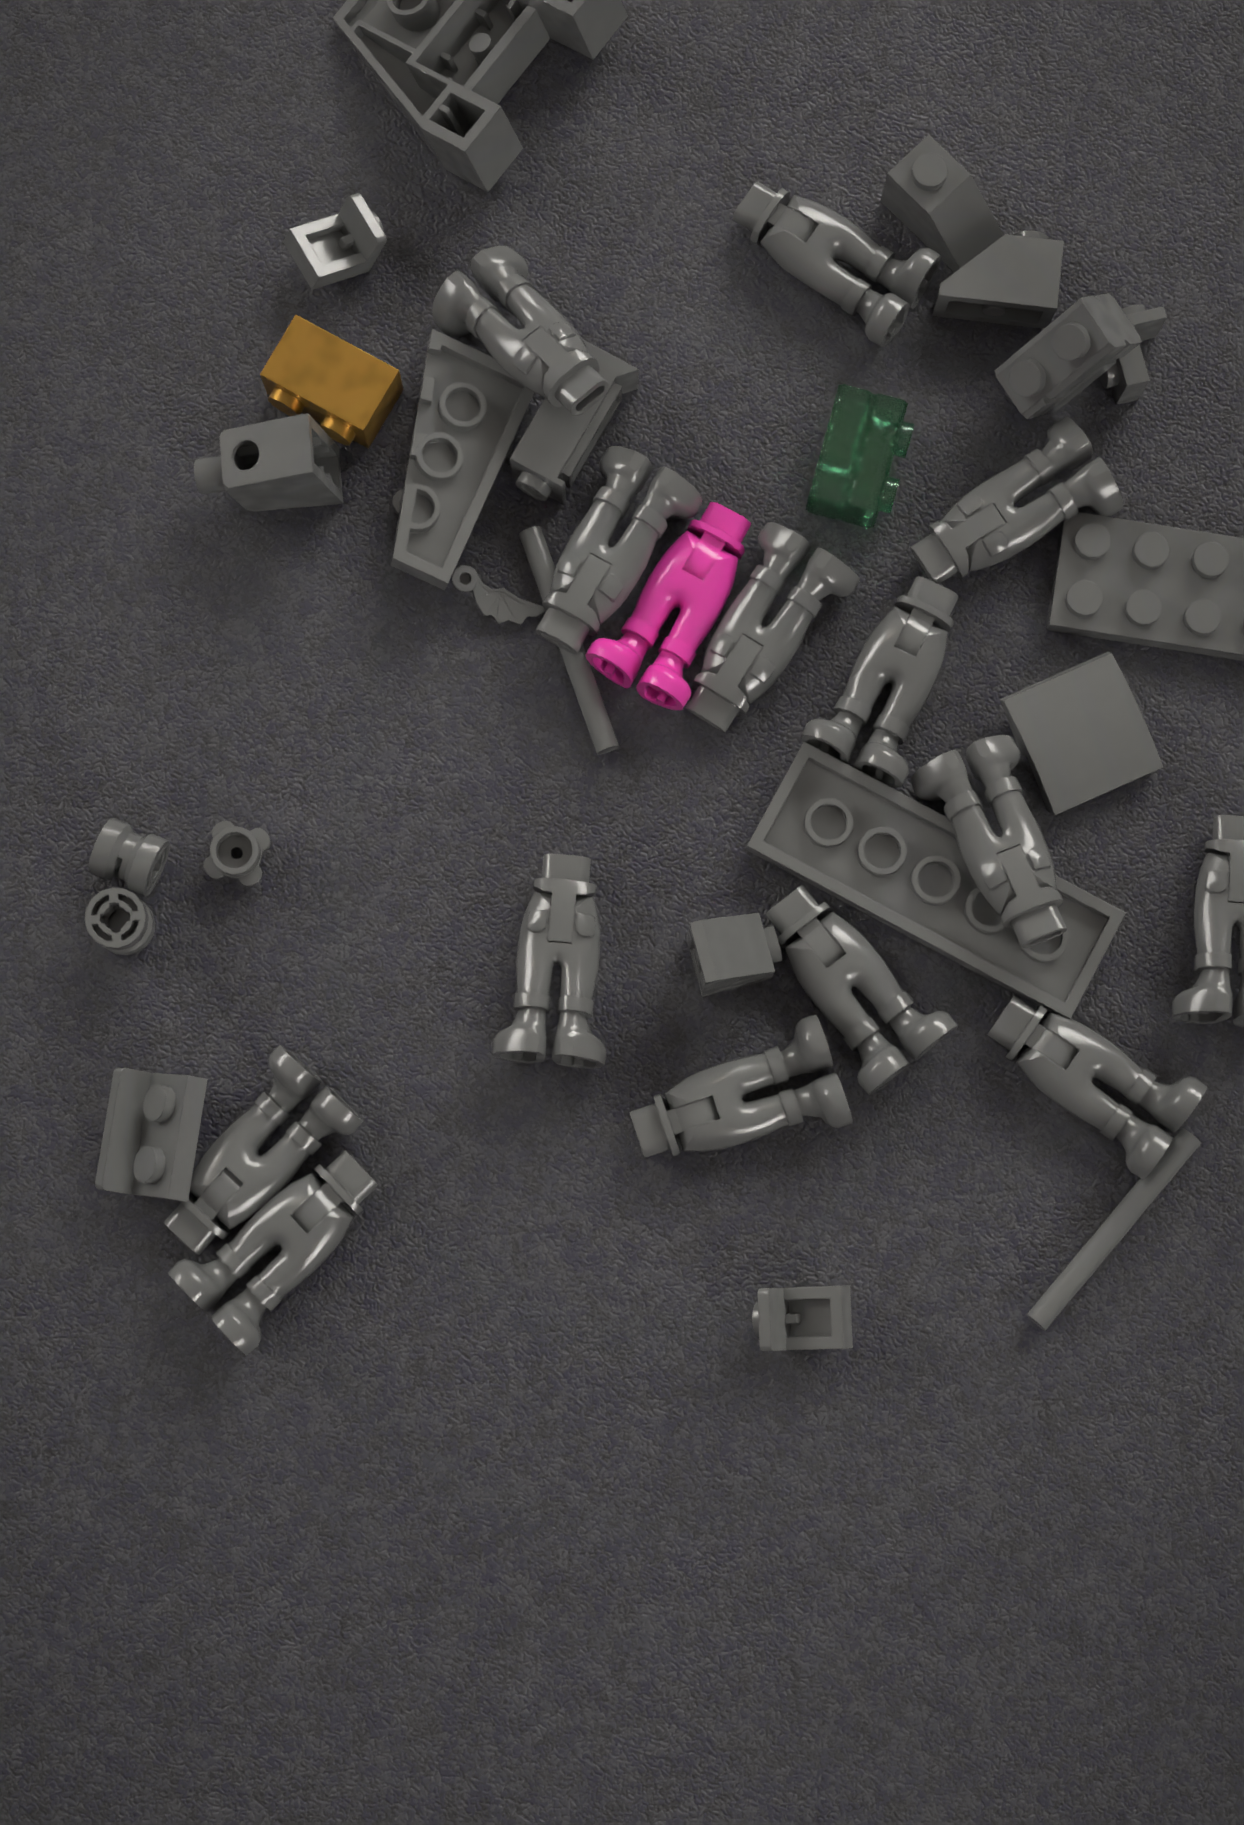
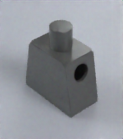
M308 413L224 430L220 434L221 456L200 458L194 462L195 482L200 494L227 492L248 511L343 504L339 446Z

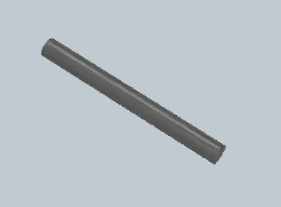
M534 526L521 531L519 538L543 602L550 592L555 565L541 527ZM583 644L577 654L570 653L559 647L597 755L619 748L591 665L586 659Z
M1184 1128L1177 1133L1150 1174L1144 1180L1140 1178L1026 1314L1037 1326L1044 1331L1048 1329L1201 1145V1142L1192 1133Z

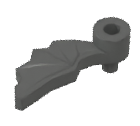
M460 566L454 570L451 576L453 587L460 592L472 590L475 603L482 615H491L497 624L509 620L521 625L527 617H537L545 612L543 606L520 599L505 588L491 589L483 584L476 570L471 566Z

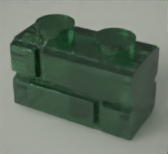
M846 384L838 386L805 510L812 514L831 519H841L843 522L865 528H874L879 511L891 513L900 480L889 477L893 457L897 456L905 459L914 429L913 423L903 421L908 406L905 400L880 393L872 394L868 390Z

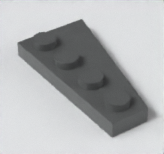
M434 329L431 331L427 347L390 566L445 590L534 392L514 379L493 357Z

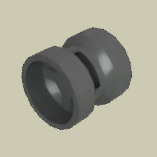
M111 818L102 828L94 844L89 860L88 872L105 880L116 877L125 881L129 890L148 896L163 872L170 850V842L152 833L144 837L133 832L129 824Z
M112 887L100 891L91 899L85 911L84 921L87 932L95 942L116 955L129 956L139 953L149 945L154 936L156 923L153 912L144 901L127 889Z

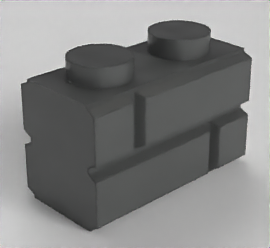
M1109 293L1097 295L1096 297H1082L994 371L996 378L1020 414L1026 419H1031L1058 411L1116 364V359L1123 358L1142 341L1115 298Z

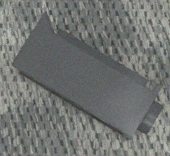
M584 339L583 341L588 352L598 361L599 374L609 383L608 392L602 399L579 416H573L564 406L554 407L545 399L510 457L512 476L517 478L516 485L523 492L540 501H546L548 497H551L562 504L565 502V486L571 489L622 402V394L639 389V369Z

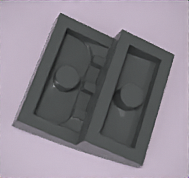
M1106 652L1000 699L1020 754L1028 758L1047 811L1053 815H1057L1163 768L1140 708L1119 665L1110 652Z

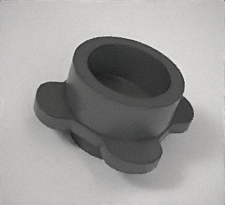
M230 821L217 823L211 832L213 840L210 846V856L204 860L205 872L213 879H220L226 876L239 879L241 884L247 887L256 885L263 877L260 863L263 852L268 850L271 844L269 835L261 828H254L249 831L243 827L234 826ZM236 848H240L243 851V855L239 859L232 857V851Z

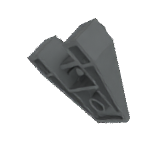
M347 0L335 14L333 20L443 167L467 182L489 192L523 149L507 116L498 103L550 38L594 60L628 15L621 0Z

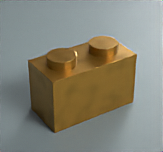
M298 315L294 316L260 373L265 390L270 395L268 401L278 410L289 416L308 413L313 419L321 423L320 427L331 439L346 446H350L352 441H355L368 449L404 390L398 369Z

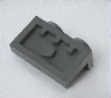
M116 1068L112 1077L95 1187L98 1190L188 1202L208 1079L190 1075L150 1073L129 1068Z

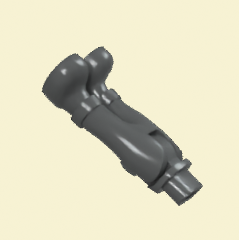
M759 181L751 187L732 218L733 221L751 231L750 241L764 247L774 261L784 270L841 306L842 311L853 317L859 314L866 323V336L871 342L880 347H885L899 332L907 318L909 308L914 309L934 278L942 256L931 248L917 250L908 260L895 259L894 252L884 246L880 247L858 226L839 213L797 195H793L790 199V192L784 188H781L776 193ZM837 259L864 274L865 278L874 284H881L890 293L881 295L872 290V285L861 278H856L834 260Z
M495 246L481 250L472 258L471 270L474 279L484 292L494 301L500 302L523 324V329H517L504 318L502 313L488 299L481 295L478 288L463 272L455 271L446 278L435 296L432 307L434 323L444 334L451 337H462L472 333L482 341L491 356L514 379L529 390L547 399L554 407L564 406L573 416L583 414L606 395L609 390V383L599 374L597 359L588 352L583 339L572 324L553 305L545 300L535 290L532 283L527 280V262L508 246Z
M1064 416L1050 425L1047 431L1048 443L1042 451L1039 449L1033 450L1026 454L1023 460L984 481L954 504L940 522L937 521L929 525L930 535L910 547L914 558L929 580L940 584L954 574L962 579L968 575V570L973 572L1002 562L1040 540L1061 521H1066L1078 514V507L1090 506L1098 515L1105 517L1112 516L1123 509L1124 504L1120 490L1109 468L1099 457L1082 467L1066 482H1060L1046 491V494L1023 507H1015L1018 501L1035 489L1054 480L1056 474L1066 469L1074 470L1092 458L1093 448L1090 440L1071 418Z
M621 446L607 448L600 459L599 469L602 476L607 480L606 486H602L593 498L592 506L576 527L558 560L550 592L542 602L546 613L535 630L545 640L573 654L578 653L587 635H597L600 625L627 599L644 572L657 540L662 537L668 527L666 519L670 516L677 519H690L698 513L703 503L700 493L692 484L675 471L665 466L660 467L649 486L643 503L637 507L632 515L627 529L614 547H609L608 544L615 529L631 506L630 500L643 489L653 470L651 461L645 455Z
M767 522L758 535V544L764 551L763 565L755 567L749 576V582L732 602L712 635L705 652L701 672L693 679L698 688L685 707L690 713L723 733H726L738 712L746 714L750 708L749 704L766 692L782 674L799 648L812 618H816L823 607L819 601L829 594L839 597L849 596L854 593L860 582L858 575L841 560L823 548H816L797 586L792 587L785 598V603L767 627H762V622L775 598L781 594L786 586L785 580L793 569L801 564L811 548L810 543L803 536L774 522Z
M917 576L907 596H898L894 608L878 623L868 637L852 668L844 694L840 696L834 707L836 716L831 720L818 718L809 721L803 730L802 742L805 741L847 764L856 745L861 727L867 724L872 714V708L884 686L890 684L892 687L881 714L877 716L872 726L873 733L861 749L853 768L891 788L901 787L909 774V766L906 760L898 754V745L905 743L910 732V726L926 703L940 673L946 652L947 636L954 625L950 614L959 598L958 595L927 578Z
M1009 735L985 737L974 741L967 748L965 754L973 776L978 781H981L985 788L984 795L990 808L994 811L1002 832L1001 837L996 836L982 811V804L977 793L972 790L965 764L957 750L943 753L918 769L910 782L915 795L924 801H938L942 799L945 801V814L949 822L953 824L961 854L972 878L985 899L1001 916L1003 926L1005 928L1013 927L1021 947L1029 948L1066 932L1067 927L1058 910L1064 900L1057 891L1055 869L1050 851L1040 827L1022 795L1023 790L1017 778L1011 776V770L1020 760V750L1014 739Z
M1217 815L1213 818V840L1206 841L1205 843L1206 856L1198 875L1195 892L1194 930L1197 955H1195L1194 970L1200 973L1192 988L1180 992L1173 999L1172 1018L1185 1023L1210 1024L1227 1020L1232 1016L1233 997L1230 986V973L1232 972L1231 940L1232 928L1235 926L1239 931L1240 958L1238 959L1237 975L1241 978L1239 992L1233 1005V1024L1244 1027V816Z
M552 853L544 854L542 876L541 878L534 879L533 890L536 892L533 893L525 911L518 941L516 959L517 993L514 995L513 1010L518 1013L512 1024L499 1031L492 1041V1056L495 1058L519 1063H536L545 1059L547 1040L546 1014L550 1011L551 998L549 994L554 966L559 965L561 968L560 996L557 999L556 1009L559 1019L554 1037L552 1061L556 1064L573 1068L590 1069L605 1066L606 1048L603 1042L592 1034L587 1018L593 1017L594 1002L592 997L600 956V924L593 897L595 896L597 886L589 883L592 860L588 857Z
M802 885L773 906L765 915L781 934L778 937L779 945L785 948L791 968L802 988L819 1011L845 1037L844 1041L851 1050L858 1049L862 1061V1067L857 1076L858 1083L870 1095L900 1074L910 1063L900 1050L890 1044L879 1032L881 1028L862 1008L851 991L852 987L859 989L878 1011L877 1014L884 1023L892 1027L913 1061L922 1057L958 1025L951 1015L945 1011H936L924 1015L911 1007L915 1003L906 991L903 992L886 962L868 940L850 923L834 912L829 913L831 907L827 902L819 905Z
M1013 996L987 1035L1009 1050L1005 1058L1010 1061L1016 1060V1063L1028 1079L1046 1096L1074 1116L1100 1130L1099 1133L1113 1141L1116 1137L1126 1151V1165L1129 1171L1144 1180L1160 1161L1171 1144L1173 1137L1158 1126L1146 1123L1133 1116V1111L1121 1103L1118 1104L1093 1084L1092 1080L1094 1078L1101 1080L1123 1094L1124 1098L1134 1105L1139 1104L1159 1123L1172 1132L1177 1131L1191 1115L1205 1094L1207 1085L1196 1077L1191 1076L1182 1078L1172 1085L1155 1082L1157 1075L1145 1067L1141 1068L1124 1051L1099 1033L1073 1019H1068L1049 1012L1045 1018L1047 1008L1043 1005L1036 1011L1016 996Z
M817 1015L802 1018L797 1023L794 1040L784 1050L780 1051L778 1046L765 1050L762 1054L733 1059L709 1067L676 1084L664 1093L665 1098L661 1094L654 1095V1104L630 1111L629 1113L644 1158L671 1150L674 1157L681 1154L682 1149L684 1152L725 1149L758 1139L786 1125L792 1126L802 1123V1116L820 1117L829 1126L841 1128L853 1123L850 1108L836 1072L820 1077L810 1084L795 1090L791 1087L779 1091L776 1095L751 1102L743 1101L745 1095L773 1084L779 1085L788 1082L791 1077L833 1067L829 1046Z
M279 1045L268 1058V1066L274 1075V1082L270 1093L268 1094L263 1091L254 1101L255 1104L231 1123L210 1146L192 1174L188 1202L180 1201L181 1203L163 1222L167 1228L198 1255L204 1251L216 1236L225 1239L230 1234L231 1229L250 1219L291 1181L310 1154L313 1155L322 1145L321 1138L334 1132L341 1135H350L364 1122L359 1114L328 1086H324L311 1101L310 1107L299 1121L295 1120L286 1130V1134L264 1155H258L260 1147L279 1125L281 1126L291 1116L290 1112L323 1082L310 1068L282 1045Z
M346 1150L326 1169L319 1164L314 1169L317 1177L311 1173L278 1192L248 1219L229 1244L226 1243L216 1252L219 1257L217 1260L206 1264H199L192 1260L183 1259L178 1261L168 1271V1274L200 1308L209 1312L238 1278L242 1279L252 1270L251 1267L274 1247L281 1246L279 1254L259 1275L256 1274L246 1284L247 1288L237 1297L226 1302L211 1316L215 1325L246 1356L258 1347L260 1343L261 1331L259 1322L265 1309L268 1308L272 1311L282 1301L281 1298L303 1282L326 1260L343 1239L355 1217L354 1215H360L364 1211L359 1204L379 1186Z

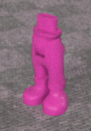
M710 502L700 521L691 520L687 531L668 548L658 561L641 590L631 617L627 618L621 629L624 636L617 641L608 638H599L593 641L585 655L588 662L612 682L623 688L631 687L640 670L647 650L653 647L659 636L660 629L672 610L679 608V615L669 635L665 637L658 649V657L646 669L636 688L642 698L653 704L671 710H682L691 697L690 686L682 678L683 668H688L696 655L695 651L714 626L730 595L735 581L738 560L745 553V548L741 542L751 526L749 520L716 502Z

